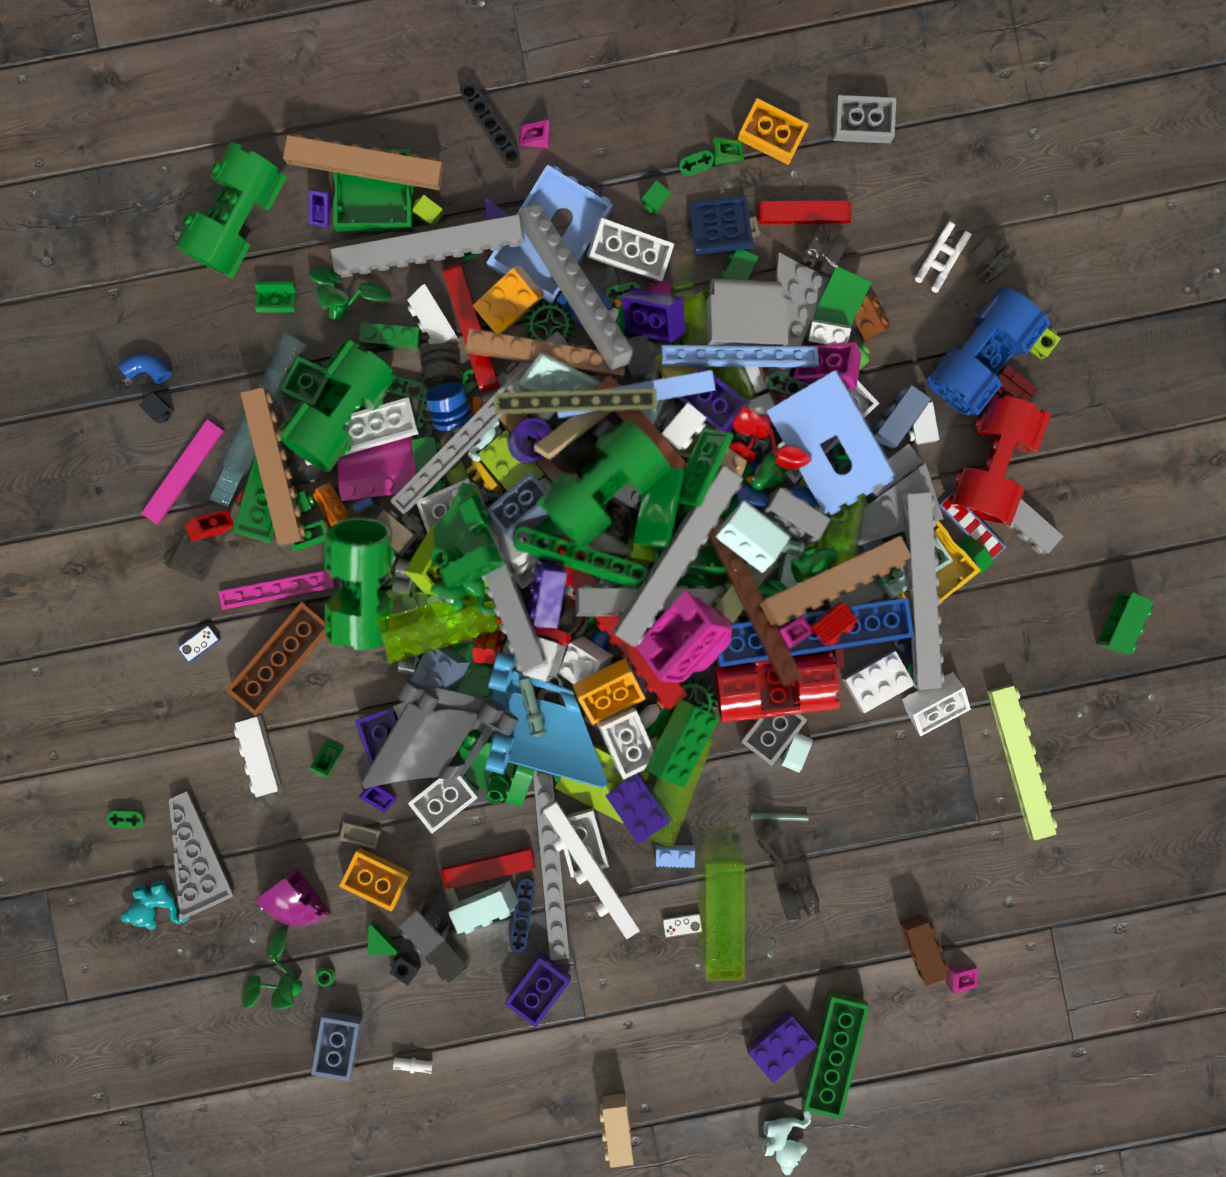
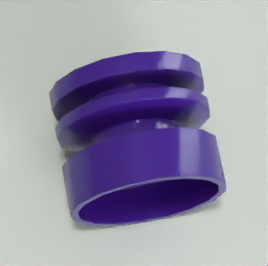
M537 418L526 419L515 426L507 439L508 450L511 456L525 464L534 463L545 457L535 451L534 445L552 432L550 426ZM525 441H532V444H525Z

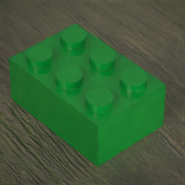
M1119 592L1096 645L1117 654L1131 655L1137 648L1136 641L1139 635L1145 629L1144 623L1153 611L1152 605L1154 601L1133 592Z

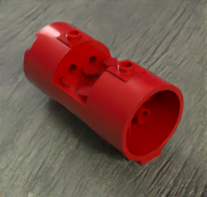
M994 394L987 404L983 417H978L975 425L979 436L994 443L989 455L990 457L984 470L964 467L963 472H958L955 480L958 486L951 506L962 512H965V509L968 507L979 519L1011 526L1025 487L1004 477L1013 450L1037 454L1052 413L1046 412L1043 409L1038 411L1036 410L1037 405L1019 398L1005 395L1001 399L998 398V395Z
M832 652L792 656L802 677L785 686H782L769 659L722 667L714 665L715 689L721 723L839 709L840 701L836 699L839 692V678L835 660H830Z

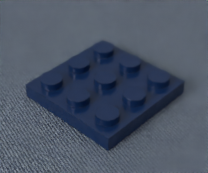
M746 196L689 202L695 255L753 248Z

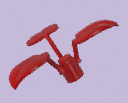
M745 405L742 407L734 419L733 426L739 433L744 435L753 433V436L748 446L741 442H734L728 448L747 461L746 464H751L755 461L756 454L750 448L756 436L765 438L768 434L770 435L774 454L778 455L775 462L785 469H799L811 462L812 457L796 446H783L778 451L773 435L774 430L770 428L771 418L766 414L758 415Z

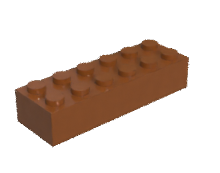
M301 602L226 691L255 716L261 714L326 638L325 618L307 602Z

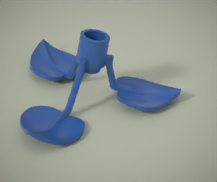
M755 460L749 464L753 468V474H755L757 467L763 461ZM742 484L738 491L739 505L745 500L749 504L756 505L759 511L761 506L769 503V498L764 494V489L760 491L754 490L751 485ZM793 485L792 489H788L796 498L803 499L811 505L820 507L809 488Z

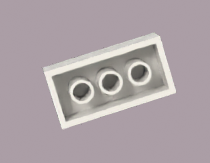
M600 218L597 220L586 257L661 282L663 281L674 243Z

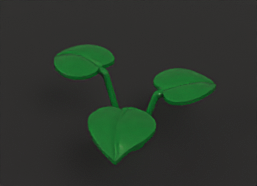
M326 267L309 268V277L319 284H325L317 287L316 294L323 309L330 307L328 316L333 320H343L345 310H349L350 305L359 294L368 300H392L391 295L383 287L375 283L360 284V289L349 300L345 292L335 289V283H339L341 277L334 270Z
M287 925L278 929L271 936L267 945V956L272 957V960L287 976H283L280 979L279 985L260 984V976L251 977L245 984L242 992L241 1001L244 1008H250L256 1003L260 995V988L262 987L276 989L271 997V1006L273 1008L285 1009L294 1006L293 995L296 996L300 993L303 982L293 978L294 974L289 972L277 960V957L282 954L285 947L288 931Z

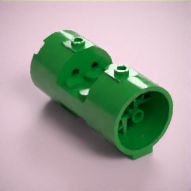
M230 142L222 158L215 161L211 167L212 173L210 177L223 187L215 196V204L208 209L206 216L192 210L186 214L183 219V230L174 246L203 265L233 279L250 247V244L239 236L238 232L253 205L263 210H270L287 177L282 172H277L278 168L257 153L246 149L243 151L241 145Z
M343 340L321 370L333 386L318 407L314 409L306 403L298 402L276 433L281 441L293 452L326 472H330L338 459L346 455L351 449L350 445L353 440L342 427L350 422V416L353 411L358 410L360 406L371 410L380 408L384 402L383 398L386 396V391L396 378L394 374L391 375L393 370L384 361L369 350L368 352L359 350L360 346L351 340Z
M627 419L612 433L609 432L598 439L595 446L603 459L596 464V468L591 473H586L581 478L580 483L567 473L559 475L553 481L551 489L537 501L540 507L547 512L551 520L571 541L574 540V543L581 550L611 523L610 518L601 507L627 484L634 491L642 495L670 469L669 462L663 457L654 443L634 423Z
M369 518L345 519L334 524L330 532L324 533L325 570L332 578H340V590L332 595L330 602L325 603V637L332 646L339 645L344 647L348 645L354 646V650H368L384 644V640L389 637V622L393 601L384 591L378 590L380 588L378 579L389 573L390 566H392V558H394V550L391 547L390 528L378 520Z

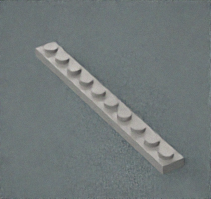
M525 363L497 393L524 392L525 389L520 387L519 381L531 365ZM494 396L390 501L404 515L504 415L495 414Z
M535 770L533 780L550 960L569 959L560 851L558 852L553 845V841L558 838V833L543 812L546 807L555 802L553 774Z

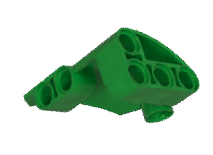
M462 483L452 505L433 529L435 550L431 554V562L435 566H439L441 576L448 589L476 580L505 564L489 528L491 524L489 516L475 485Z
M477 729L471 730L459 747L463 763L480 737V731ZM490 737L466 771V779L487 791L486 798L489 802L498 804L505 800V803L522 807L535 769L508 762L504 775L485 770L491 751Z

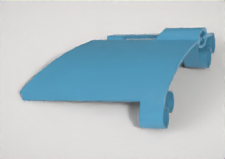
M498 652L488 688L493 689L492 700L499 702L501 706L514 714L519 721L509 737L497 730L491 735V751L485 770L504 775L507 763L510 762L604 788L608 782L573 691L530 677L532 685L561 693L565 706L536 698L537 707L543 714L542 722L544 729H547V733L538 737H530L531 729L529 722L526 721L527 710L518 682L519 679L529 676L514 670L515 656Z

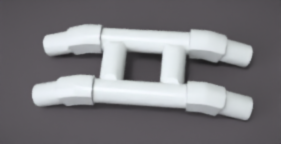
M951 221L947 223L915 278L916 282L921 283L930 267L938 270L940 273L931 288L936 293L940 290L948 273L972 235L970 232L965 231L955 248L945 244V241L956 225ZM940 250L950 255L945 265L935 260Z

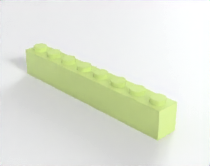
M1013 685L988 690L987 693L1028 836L1035 841L1056 835L1055 828H1057L1054 817H1051L1050 810L1052 806L1049 799H1046L1045 796L1046 785L1039 775L1041 768L1039 763L1035 761L1034 755L1036 750L1033 743H1030L1029 740L1031 733L1023 719L1025 718V712L1023 707L1019 705V691Z

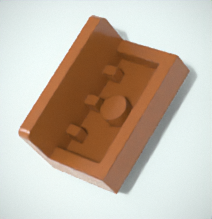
M873 294L865 296L854 319L865 341L890 328L888 325L890 323L886 314L882 313L880 301Z

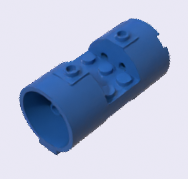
M1001 287L997 290L973 320L977 327L974 334L963 344L961 350L956 348L950 349L926 380L929 388L936 395H940L946 400V404L965 415H978L1002 386L997 374L1013 355L1027 354L1051 324L1046 313L1042 312L1028 298L1012 289Z

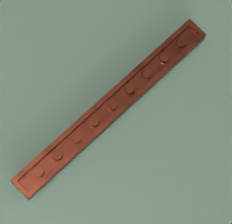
M719 516L720 521L708 533L709 539L782 686H785L800 679L802 676L776 624L770 625L760 605L764 600L743 558L716 537L719 526L724 522L723 518Z

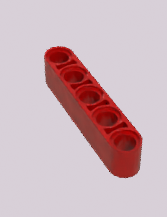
M763 201L757 203V223L762 225L851 223V202Z
M525 848L440 869L444 889H450L531 870L536 865L532 848Z

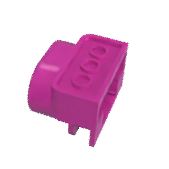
M685 590L665 610L662 617L653 623L651 629L645 634L642 642L636 645V648L660 681L680 683L686 680L693 672L703 671L715 661L718 654L723 652L729 645L732 627L730 621L716 611L714 607L708 606L700 597H692L689 591Z

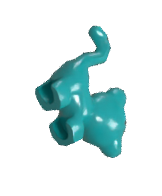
M164 880L152 883L151 891H148L145 885L134 888L132 890L133 897L140 899V901L133 902L128 910L124 911L121 915L122 922L130 923L137 927H146L149 930L155 929L157 924L154 907L169 908L170 920L176 924L185 923L190 919L188 917L180 921L179 916H177L174 896L167 888Z

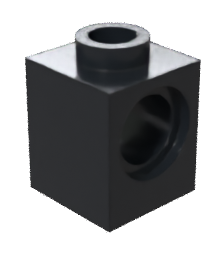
M154 392L139 405L155 422L160 424L167 422L174 411Z
M402 953L400 957L395 956L389 966L392 969L389 974L409 986L421 965ZM399 965H406L408 967V971L402 972L399 969Z

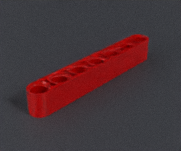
M461 264L442 269L465 345H467L469 329L482 331L476 309L472 306L474 303ZM468 353L480 392L484 393L500 388L491 357Z

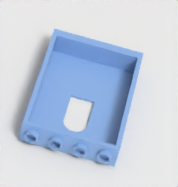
M547 165L516 215L521 216L523 207L540 203L550 220L558 209H569L573 214V220L564 233L562 240L579 265L589 249L597 220L600 218L607 220L613 211V205L605 196L599 197L596 195L592 188L588 186L583 187L578 184L579 181L572 176L567 177L562 174L563 171L558 167ZM525 232L526 242L521 243L520 246L509 247L507 245L502 246L500 250L493 251L487 261V266L504 277L512 268L521 266L544 293L545 296L541 300L547 304L551 302L552 306H554L557 301L556 299L562 291Z
M838 371L830 373L767 410L785 445L796 446L812 457L811 462L799 468L825 514L829 512L832 515L841 510L840 505L844 503L850 505L857 501V496L863 492L866 496L876 490L874 486L880 483L884 486L893 481L892 476L896 475ZM836 434L852 461V469L846 475H839L834 471L820 446L822 442Z

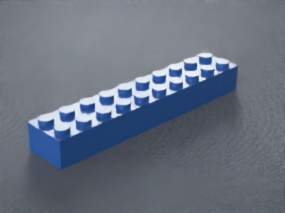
M908 598L847 606L858 621L854 623L855 628L850 632L845 633L844 631L840 634V640L834 645H823L812 631V634L793 647L788 648L791 656L914 637ZM830 609L807 612L801 616H804L810 626ZM792 615L788 617V622L780 626L778 625V623L775 624L777 628H780L799 617H795V615ZM750 621L731 624L732 636L730 643L716 658L717 666L720 667L769 659Z

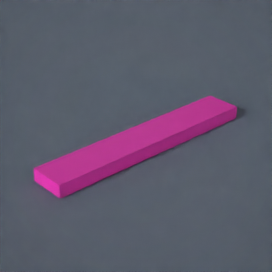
M209 420L205 421L141 514L155 524H160L224 430Z
M326 570L220 590L218 592L221 608L224 610L336 588L334 577L332 578Z

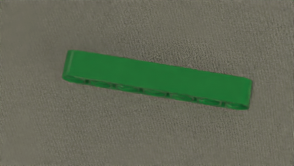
M521 527L516 530L513 545L518 551L631 588H639L647 576L646 569L640 564L588 547H584L581 550L575 543L533 529ZM524 537L527 539V541L523 542L520 541L518 538ZM543 543L546 547L541 548L537 544ZM561 549L565 554H560L556 550ZM575 556H582L584 560H578ZM594 562H600L603 566H597ZM613 568H619L622 572H615ZM632 574L639 575L640 579L634 578Z

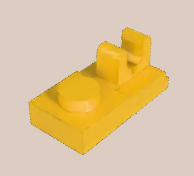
M482 460L471 462L472 465L466 472L470 475L476 472V476L472 478L473 481L479 482L483 479L485 488L497 494L504 489Z

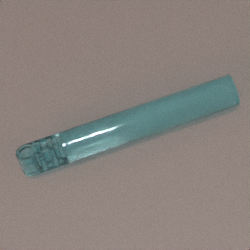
M286 334L282 335L258 388L264 387L268 392L272 393L274 403H271L273 411H277L284 394L280 389L297 356L302 358L307 347L305 343ZM246 414L222 463L225 467L209 499L228 508L242 476L247 475L256 456Z

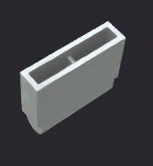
M712 278L710 282V296L706 300L707 346H786L788 344L787 298H783L782 283Z

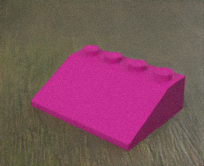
M414 436L340 457L338 459V481L341 501L353 502L361 501L367 497L377 499L395 496L416 475L412 445Z

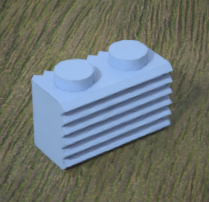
M656 844V866H664L665 868L667 866L669 868L671 866L673 868L675 866L677 868H694L695 848L691 845Z

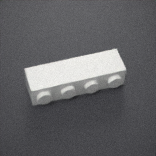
M262 716L235 723L234 733L236 738L240 740L239 751L246 761L244 767L246 774L250 775L251 792L255 793L256 797L281 790L282 785Z

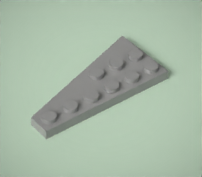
M778 253L776 255L777 269L775 271L776 282L782 283L783 298H787L788 344L786 346H801L829 278ZM768 367L769 372H778L786 376L789 375L791 367Z
M927 464L922 465L828 533L826 540L829 548L840 552L904 532L903 494L931 492L935 499L932 514L935 516L936 521L943 520L944 518Z
M189 791L169 799L180 921L235 896Z

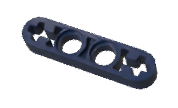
M530 877L522 878L517 888L516 897L518 901L526 900L529 903V908L521 910L518 906L519 902L515 906L510 948L516 953L523 952L528 941L535 892V882ZM529 882L532 888L528 889L527 896H519V894H524V887H521V885ZM517 920H525L527 926L524 929L517 928ZM514 932L522 934L521 942L524 945H520V948L516 947V944L513 943L517 941L518 934H514Z

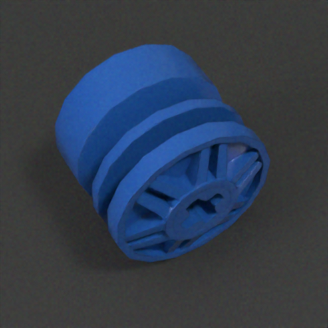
M460 382L439 384L428 390L425 394V401L428 410L431 411L430 416L433 420L434 428L444 431L459 428L472 418L470 405L466 401L467 395L463 384Z

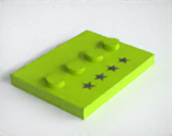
M593 744L608 784L604 788H599L562 777L557 782L555 788L623 823L605 795L630 777L623 779L618 773L610 753ZM645 770L640 771L647 781L650 773Z

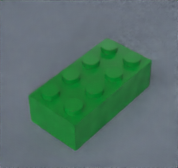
M680 698L645 769L660 779L685 787L716 727L719 717Z

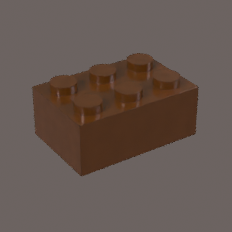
M921 914L899 922L918 976L925 985L928 986L947 979L949 968L945 959L943 960L940 955L942 953L940 943L936 942L933 936L936 934L933 924L929 923V920L925 919Z

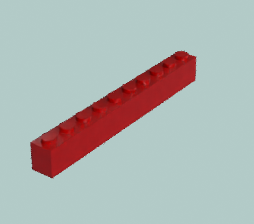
M561 549L556 550L560 554H565ZM564 566L567 572L565 585H570L573 588L572 594L574 597L575 592L581 586L589 585L592 588H600L595 586L594 582L598 581L594 580L595 577L592 574ZM595 616L598 620L596 622L597 626L602 632L605 630L610 635L609 641L614 647L617 645L622 650L621 656L627 662H632L635 666L632 668L639 678L641 676L644 677L647 681L645 686L651 693L655 691L659 696L657 701L663 708L671 709L679 702L680 698L683 699L688 695L679 683L660 681L636 646L633 647L611 633L621 616Z

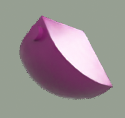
M298 867L255 899L262 911H265L275 920L289 926L304 927L313 925L331 914Z

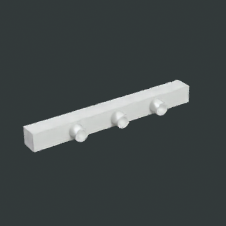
M556 801L546 807L543 812L559 835V838L553 841V845L558 852L567 847L581 869L574 874L577 882L581 884L588 880L602 903L595 907L600 917L609 912L626 939L638 933L640 927L559 803Z

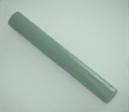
M751 812L750 816L751 820H809V815L805 813Z

